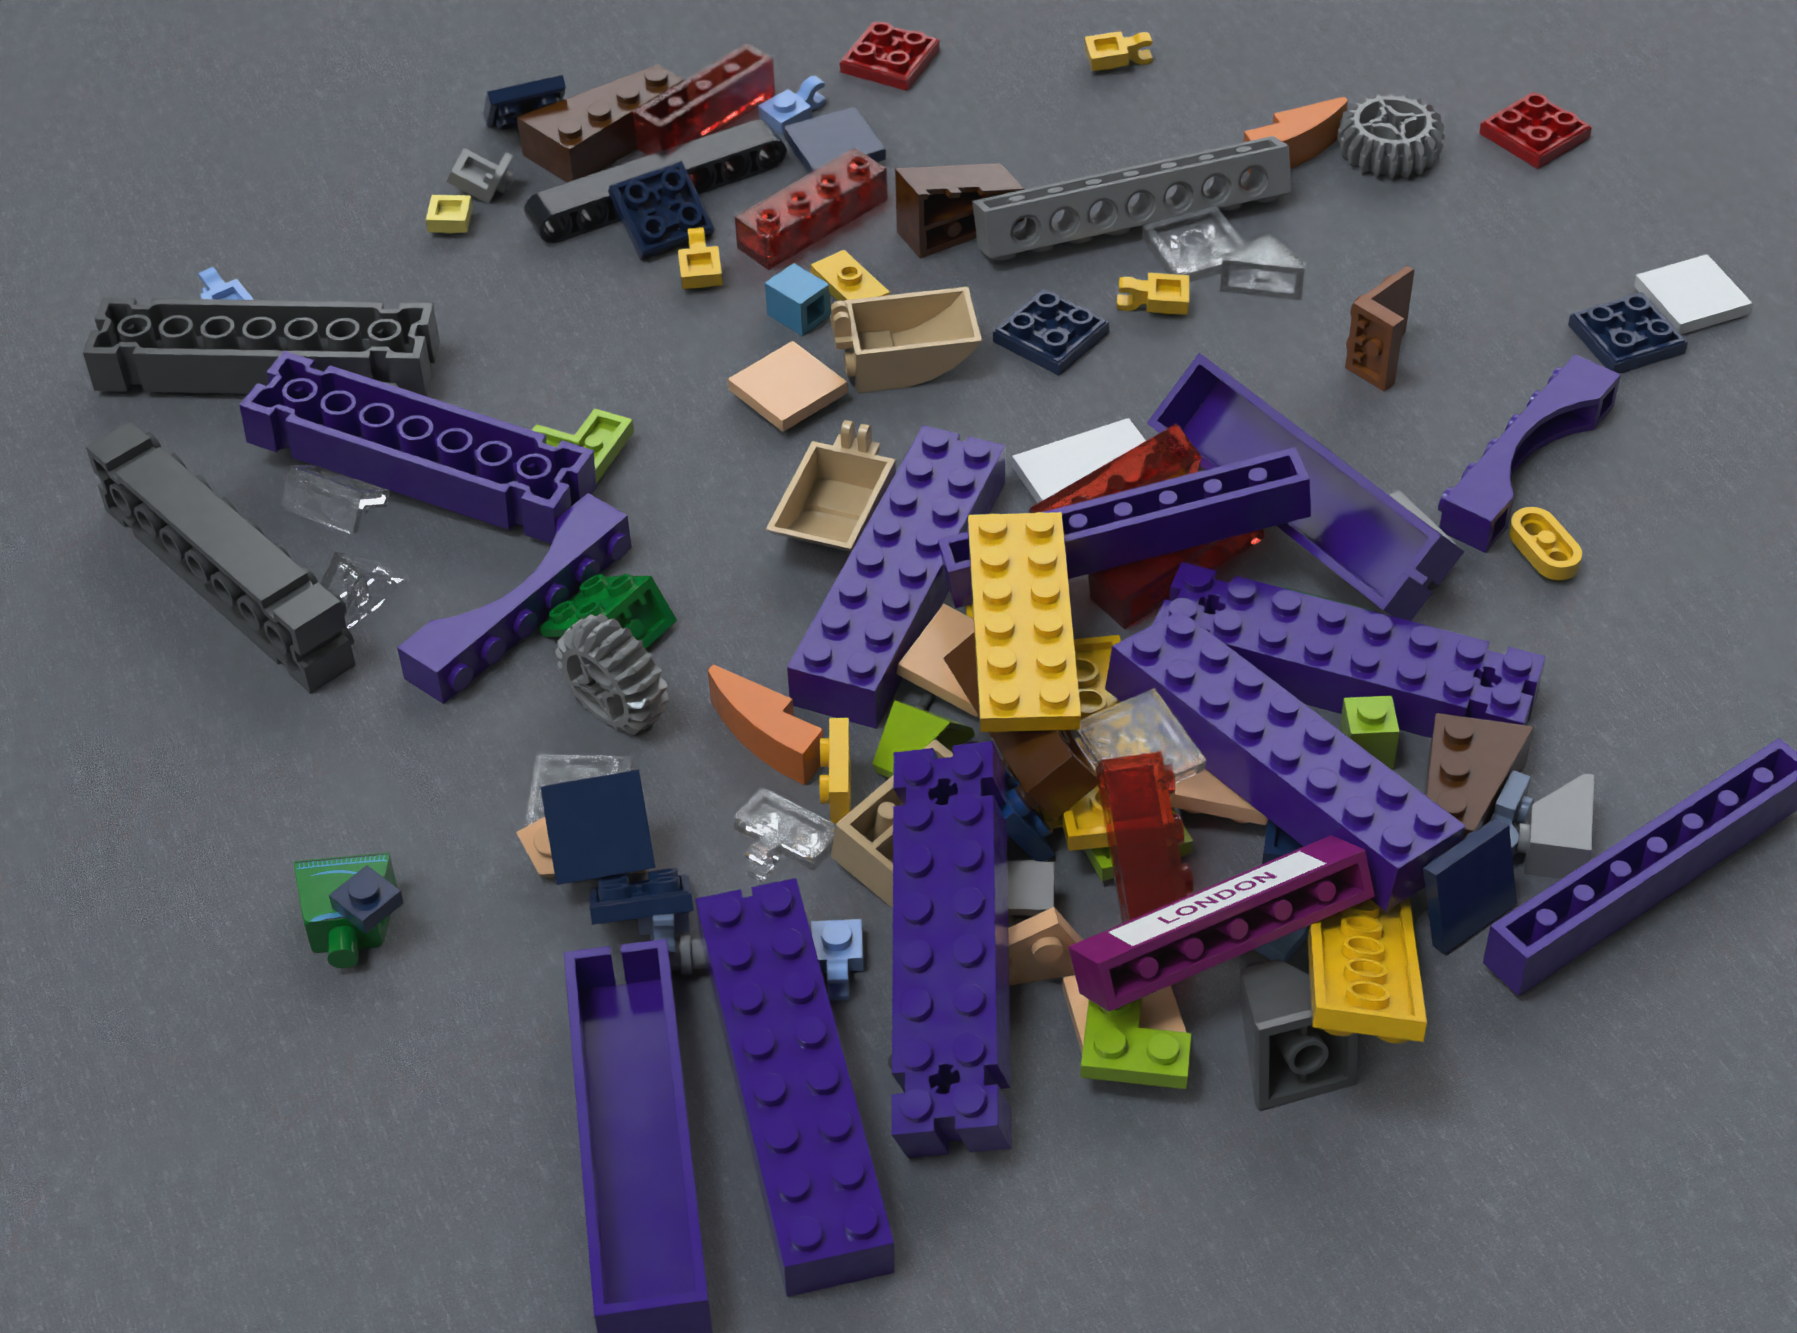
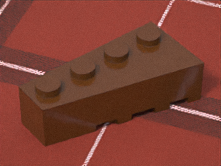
M656 64L519 116L517 120L522 154L566 183L598 173L687 118L684 79Z
M972 633L943 659L979 716L975 636ZM1073 730L989 732L992 740L1004 756L1003 762L1005 766L1020 782L1017 790L1025 802L1034 810L1041 806L1055 820L1101 783Z

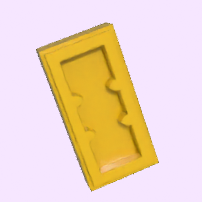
M845 250L810 265L811 274L829 284L830 294L837 301L890 295V291Z

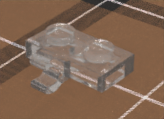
M761 787L733 816L734 830L755 840L745 852V857L753 861L746 869V875L761 883L766 881L772 874L781 854L814 871L831 853L835 823L764 787Z

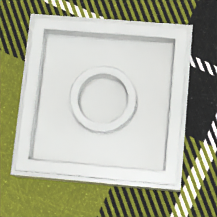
M1707 254L1640 273L1635 277L1634 287L1639 293L1643 292L1681 335L1749 315L1753 304Z

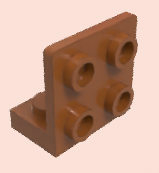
M1405 266L1394 275L1387 276L1381 284L1367 294L1360 295L1354 301L1350 310L1351 325L1346 342L1347 356L1345 368L1382 391H1386L1393 386L1396 380L1402 335L1406 332L1415 272L1409 266Z

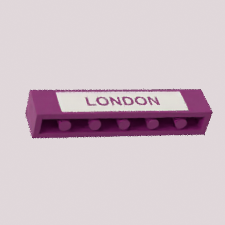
M1330 835L1070 945L1068 949L1079 993L1110 1012L1375 897L1366 851L1363 848Z

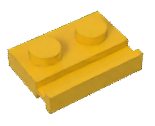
M829 718V738H820V766L829 767V775H820L819 778L820 804H830L832 838L834 837L835 824L851 811L849 718Z

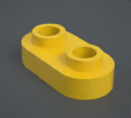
M1525 507L1513 514L1509 537L1541 575L1552 580H1566L1578 573L1582 559V549L1550 512L1542 508Z

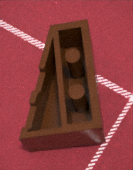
M1001 163L895 168L897 233L921 259L977 238L972 201L1025 189ZM1024 218L1017 221V223L1024 221Z

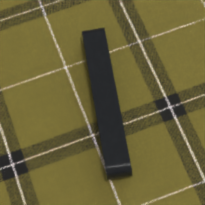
M760 119L753 120L538 192L527 200L524 213L542 240L547 243H558L622 221L608 193L609 185L682 161L699 195L778 167L787 155V148L767 122Z

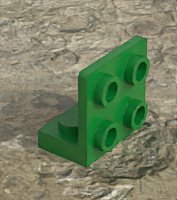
M598 574L583 582L580 586L581 592L573 599L554 607L549 613L550 618L539 627V630L543 637H562L564 632L578 620L585 619L590 614L593 616L602 614L609 620L612 618L617 620L621 628H629L632 636L638 641L642 640V646L646 649L671 627L677 619L652 576L623 574L620 576L604 577V575Z

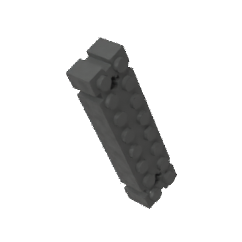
M102 298L95 317L98 330L90 331L83 350V356L94 391L122 392L128 391V389L136 384L142 385L144 392L249 394L257 383L265 386L268 385L266 372L283 351H287L314 360L316 369L323 372L331 365L380 382L396 383L399 388L427 396L432 377L430 363H435L440 338L433 303L400 302L398 309H385L383 302L152 298L150 305H137L136 298Z
M130 421L86 446L93 472L101 480L98 488L105 510L123 527L130 526L133 529L134 536L276 664L283 663L287 666L289 675L310 694L355 666L351 645L354 644V639L346 627L344 613H346L347 609L341 596L333 589L327 590L307 566L303 565L300 567L295 563L280 543L276 542L273 544L267 539L255 521L251 519L247 521L238 514L235 506L228 498L223 497L221 499L217 496L201 475L195 477L188 471L177 454L173 453L170 455L151 432L145 434Z

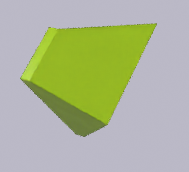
M894 700L872 762L873 769L876 773L890 778L894 775V752L924 749L935 739L947 749L953 751V745H962L975 736L973 728L944 716Z

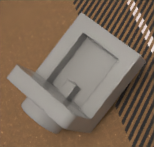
M463 148L446 182L489 204L496 190L504 193L514 173L507 169L513 155L506 152L498 166Z

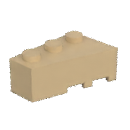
M936 739L924 748H933L938 758L953 756V753ZM894 775L835 824L831 857L891 908H893V806L902 805L893 788Z

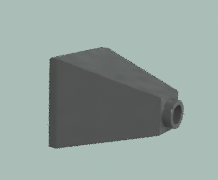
M1279 959L1269 962H1253L1240 969V1004L1254 1101L1258 1110L1357 1085L1358 1033H1353L1349 1036H1336L1325 1032L1322 1028L1313 1027L1309 974Z

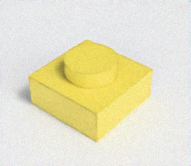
M432 195L426 216L427 231L446 234L467 233L473 210L471 195Z

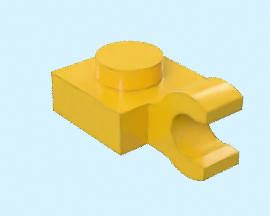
M1119 31L1084 37L1085 51L1092 71L1112 70L1116 67L1128 66L1129 59L1139 65L1153 62L1150 49L1140 50L1142 47L1152 46L1150 33L1140 32L1134 36L1123 38L1122 32Z
M703 227L687 229L689 249L678 250L682 289L723 285L718 246L706 247Z
M1148 273L1147 280H1138L1133 277L1119 278V292L1130 294H1117L1118 310L1132 311L1140 305L1146 304V312L1188 315L1189 275Z

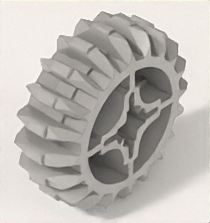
M1391 92L1388 96L1381 97L1375 93L1372 99L1361 97L1359 103L1350 104L1348 111L1343 112L1337 140L1339 141L1342 157L1349 159V166H1360L1361 173L1370 171L1375 173L1376 178L1380 175H1388L1391 179L1395 175L1408 178L1411 172L1422 174L1424 168H1433L1434 161L1439 159L1440 153L1443 150L1445 131L1444 124L1441 122V114L1433 112L1432 105H1422L1421 99L1410 100L1407 99L1406 94L1402 97H1396Z
M590 614L585 619L578 620L557 640L558 648L555 650L556 656L559 659L557 665L565 675L563 678L564 682L573 691L572 696L580 700L583 709L587 708L595 718L601 720L605 725L613 726L617 733L625 731L634 736L639 731H644L656 722L666 710V703L669 701V697L665 690L668 686L666 681L660 677L661 668L655 665L652 660L653 654L648 653L642 646V640H636L632 636L630 629L627 627L621 628L617 620L613 618L609 620L602 614L597 616Z

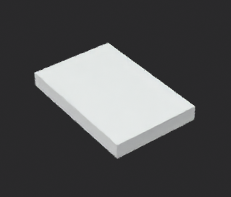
M1129 418L1012 456V468L1043 512L1165 481L1169 477L1167 468Z

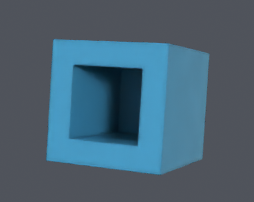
M795 263L765 282L767 315L801 336L831 316L829 284Z

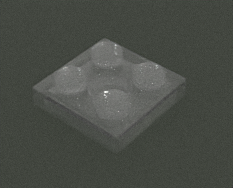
M1217 206L1143 225L1142 239L1167 274L1189 275V283L1250 266V250Z

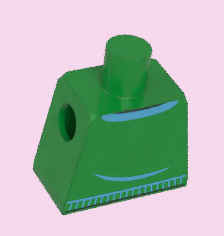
M389 852L294 861L302 916L311 950L316 953L328 952L327 960L333 967L350 968L358 962L359 949L377 948L385 941L390 915L365 934L332 908L329 895L366 865L397 887Z

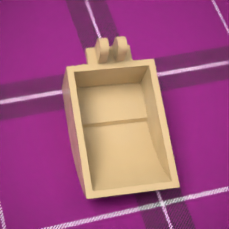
M968 286L836 301L831 305L830 317L836 349L849 350L844 352L846 377L854 376L857 393L908 388L930 381L956 367L982 341Z
M844 420L841 434L838 435L833 445L815 441L811 442L766 527L768 532L852 552L896 474L895 459L878 455L881 450L880 443L872 441L871 425L861 424L858 429L857 438H855V423Z

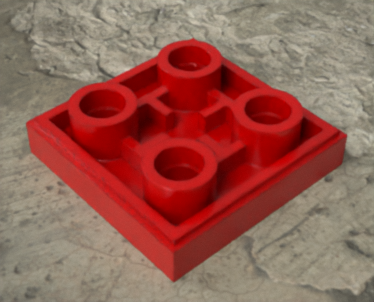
M872 22L841 59L840 73L908 91L940 51V40L926 36L920 31H907L892 27L887 22Z
M1532 92L1482 121L1479 134L1534 168L1539 169L1589 139L1592 126L1577 118L1573 112L1565 111L1550 102L1546 96Z

